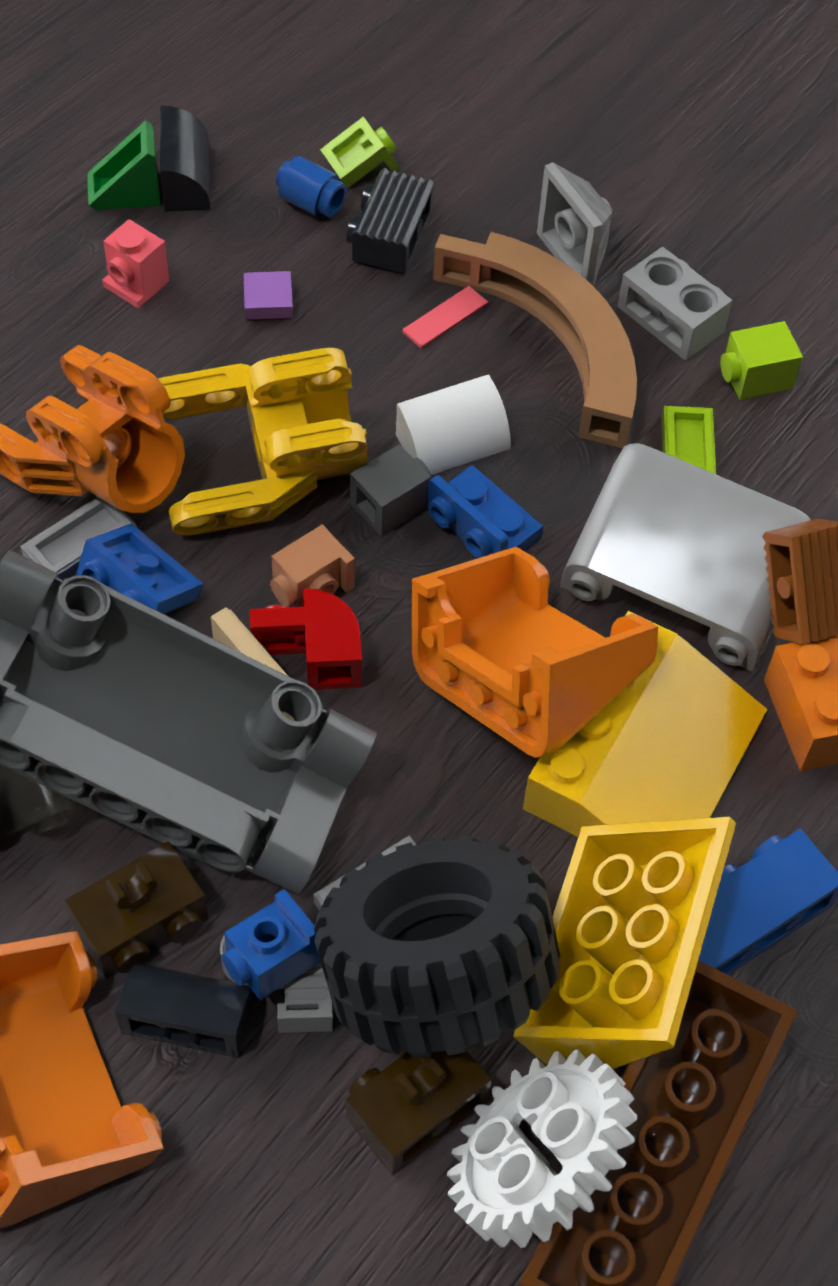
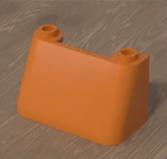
M517 547L413 578L412 657L419 677L428 687L532 757H541L563 747L655 661L658 646L657 625L639 615L629 614L617 618L612 624L610 637H603L548 604L550 577L547 569L532 555Z
M77 931L0 944V1229L17 1224L153 1163L164 1149L161 1126L157 1117L153 1113L148 1112L140 1103L135 1102L121 1107L82 1008L89 997L91 988L96 984L97 968L92 955L89 952H85Z

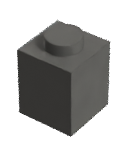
M398 444L350 473V504L383 537L427 509L429 480L432 479L431 473L421 459L413 458Z

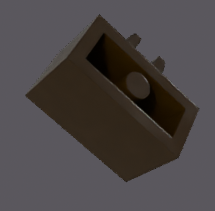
M169 841L64 900L74 929L78 932L79 937L94 958L105 979L118 972L122 974L129 973L136 963L144 964L152 952L171 941L179 943L187 940L201 928L203 922L208 920L205 895Z
M466 1049V1052L449 1056L446 1051L432 1052L431 1057H413L408 1051L401 1050L397 1055L399 1058L380 1072L376 1067L361 1075L349 1088L350 1096L346 1098V1119L392 1176L475 1111L474 1108L477 1105H482L488 1100L492 1080Z

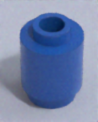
M301 156L284 162L276 176L279 197L316 217L324 215L332 218L338 213L344 203L347 186L340 182L339 176Z

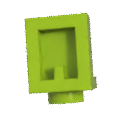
M364 116L320 149L347 188L383 161L391 171H396L400 168L391 156V153L397 150L391 138L382 126L374 132Z

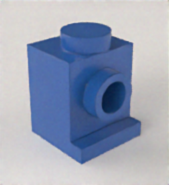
M283 889L275 894V902L224 932L226 952L222 954L223 963L232 979L241 986L247 982L257 997L262 1000L320 963L314 941L316 937L315 925L288 892Z

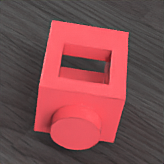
M130 219L103 241L108 275L102 279L103 287L138 309L170 281L165 241Z

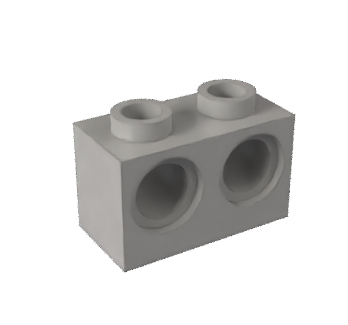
M662 246L623 274L617 307L687 361L725 332L733 300L725 295L720 288L712 285L691 269L685 261L678 259Z

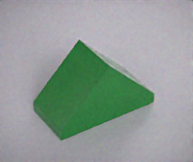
M145 120L87 173L88 204L91 208L105 210L161 206L153 124Z

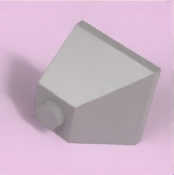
M552 162L545 165L537 235L556 258L577 271L594 286L608 244L610 225L613 221L611 206L605 198L598 195L589 182Z

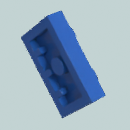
M473 465L448 483L439 475L429 480L427 510L430 516L440 527L449 528L456 534L475 558H481L513 547L525 551L542 538L543 525Z
M132 523L87 539L75 575H86L95 578L102 584L162 614L198 600L203 586L200 580Z

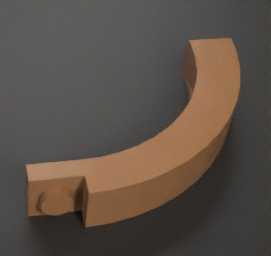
M490 232L485 245L440 234L435 245L433 280L464 288L470 286L476 291L511 302L542 321L565 345L581 377L584 405L578 438L622 449L627 446L637 394L635 358L629 338L619 318L603 296L577 271L558 258L515 238Z

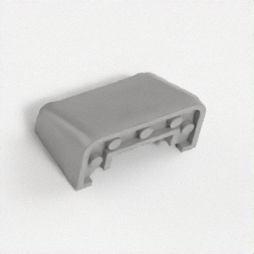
M639 443L629 444L622 449L611 468L564 568L560 587L569 590L581 600L593 601L608 598L614 586H617L710 627L708 643L715 656L728 665L740 666L753 672L774 629V625L771 622L773 615L770 612L772 605L769 602L771 594L768 591L770 584L767 581L769 574L765 569L768 563L764 559L767 554L763 548L766 542L762 536L767 531L810 521L811 519L797 508L652 447Z

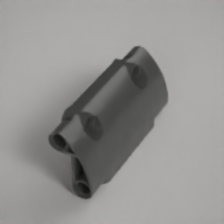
M8 550L0 563V765L163 844L169 841L174 849L213 868L232 873L245 869L297 895L300 894L317 863L346 788L365 763L374 744L377 732L332 709L328 711L322 709L323 705L321 704L320 697L308 684L297 681L102 584L95 578L80 575L65 578L63 581L57 578L58 573ZM70 609L79 610L86 616L76 615ZM281 711L288 713L295 721L287 719Z

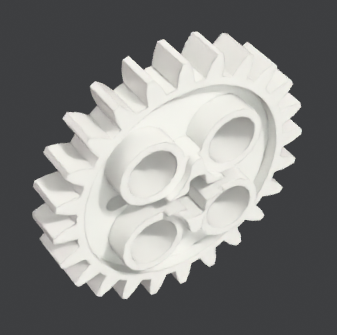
M574 1050L567 1060L559 1051L554 1052L547 1067L538 1058L532 1060L529 1074L524 1077L516 1069L512 1071L511 1086L506 1090L496 1085L492 1088L494 1101L491 1105H477L474 1108L480 1116L477 1124L466 1125L461 1129V1132L468 1138L467 1143L452 1149L451 1154L460 1162L447 1171V1176L455 1183L448 1191V1196L457 1203L454 1208L455 1212L485 1241L492 1238L503 1248L511 1239L521 1248L526 1247L533 1232L543 1242H546L551 1235L553 1223L557 1221L567 1230L572 1228V1211L580 1207L590 1213L594 1209L590 1197L594 1190L610 1191L612 1188L610 1182L605 1178L608 1170L620 1169L626 1165V1162L620 1157L617 1150L634 1143L635 1138L625 1128L637 1120V1115L628 1107L634 1100V1097L624 1087L626 1083L607 1063L604 1064L595 1054L585 1058L579 1050ZM523 1119L529 1123L535 1135L562 1164L563 1169L559 1174L549 1166V1162L519 1128V1124Z

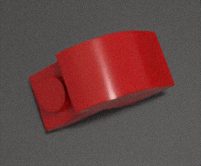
M303 589L304 607L271 605L262 609H249L250 632L269 655L306 654L307 684L314 690L362 688L360 627L354 612L343 600L322 590Z

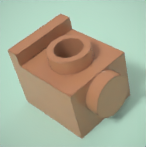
M323 524L271 556L273 579L270 581V586L282 605L304 607L303 589H317L334 594L339 587L346 593L355 588V558Z

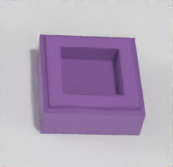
M291 271L243 273L245 320L293 318Z

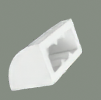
M489 374L397 403L396 436L402 447L413 458L417 457L426 464L431 475L511 448L510 429L505 408Z

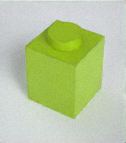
M782 321L730 332L726 351L720 358V367L723 378L726 382L732 383L739 400L793 389L803 356L786 322Z

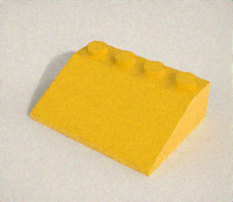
M628 611L626 615L634 614V613ZM655 624L658 626V646L655 661L563 747L539 758L527 780L523 809L579 837L582 826L711 818L765 717L767 708L681 636Z
M731 817L582 826L552 916L560 951L559 974L555 984L550 989L551 992L538 1011L532 1009L529 1011L530 1016L527 1022L515 1030L513 1037L546 1065H548L551 1056L556 1051H559L567 1060L574 1050H579L585 1058L595 1054L604 1064L607 1063L612 1069L673 1048L736 822Z

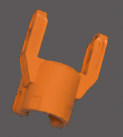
M75 346L61 356L60 364L69 381L76 387L78 395L88 399V401L76 409L49 395L26 412V418L30 428L38 438L36 443L0 423V475L31 493L83 496L89 491L122 511L146 513L160 505L173 491L184 464L185 451L183 439L176 427L165 422L162 415L170 407V397L163 384L148 370L112 352H106L101 356L84 346Z

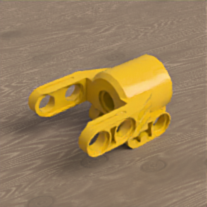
M321 348L263 359L252 366L240 363L158 379L165 387L171 402L170 407L162 415L171 420L247 407L256 457L262 476L261 480L189 493L184 499L169 508L172 530L175 534L184 536L198 535L274 520L317 488V480L347 475L367 464L366 429H363L362 425L351 422L348 389L352 388L351 368L348 369L342 350L338 348Z

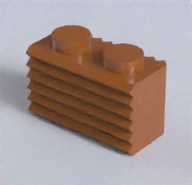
M814 519L765 532L762 538L766 542L763 548L767 553L764 559L768 563L765 569L769 574L767 581L770 584L768 591L771 594L769 602L772 605L770 612L773 615L771 622L774 625L772 630L774 636L799 644H810L811 642H818L820 639L837 636L838 522Z

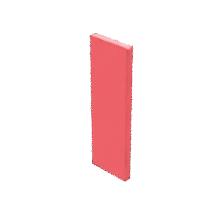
M468 286L403 328L402 332L422 349L487 306L488 301Z

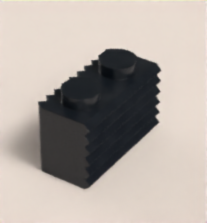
M384 168L380 171L375 185L367 183L361 199V216L353 215L347 229L346 241L352 244V261L407 274L408 267H410L416 248H418L419 241H421L424 229H426L427 222H429L432 214L434 182L431 179L425 181L421 176L415 178L412 174L406 176L404 172L400 174L395 170L389 172Z

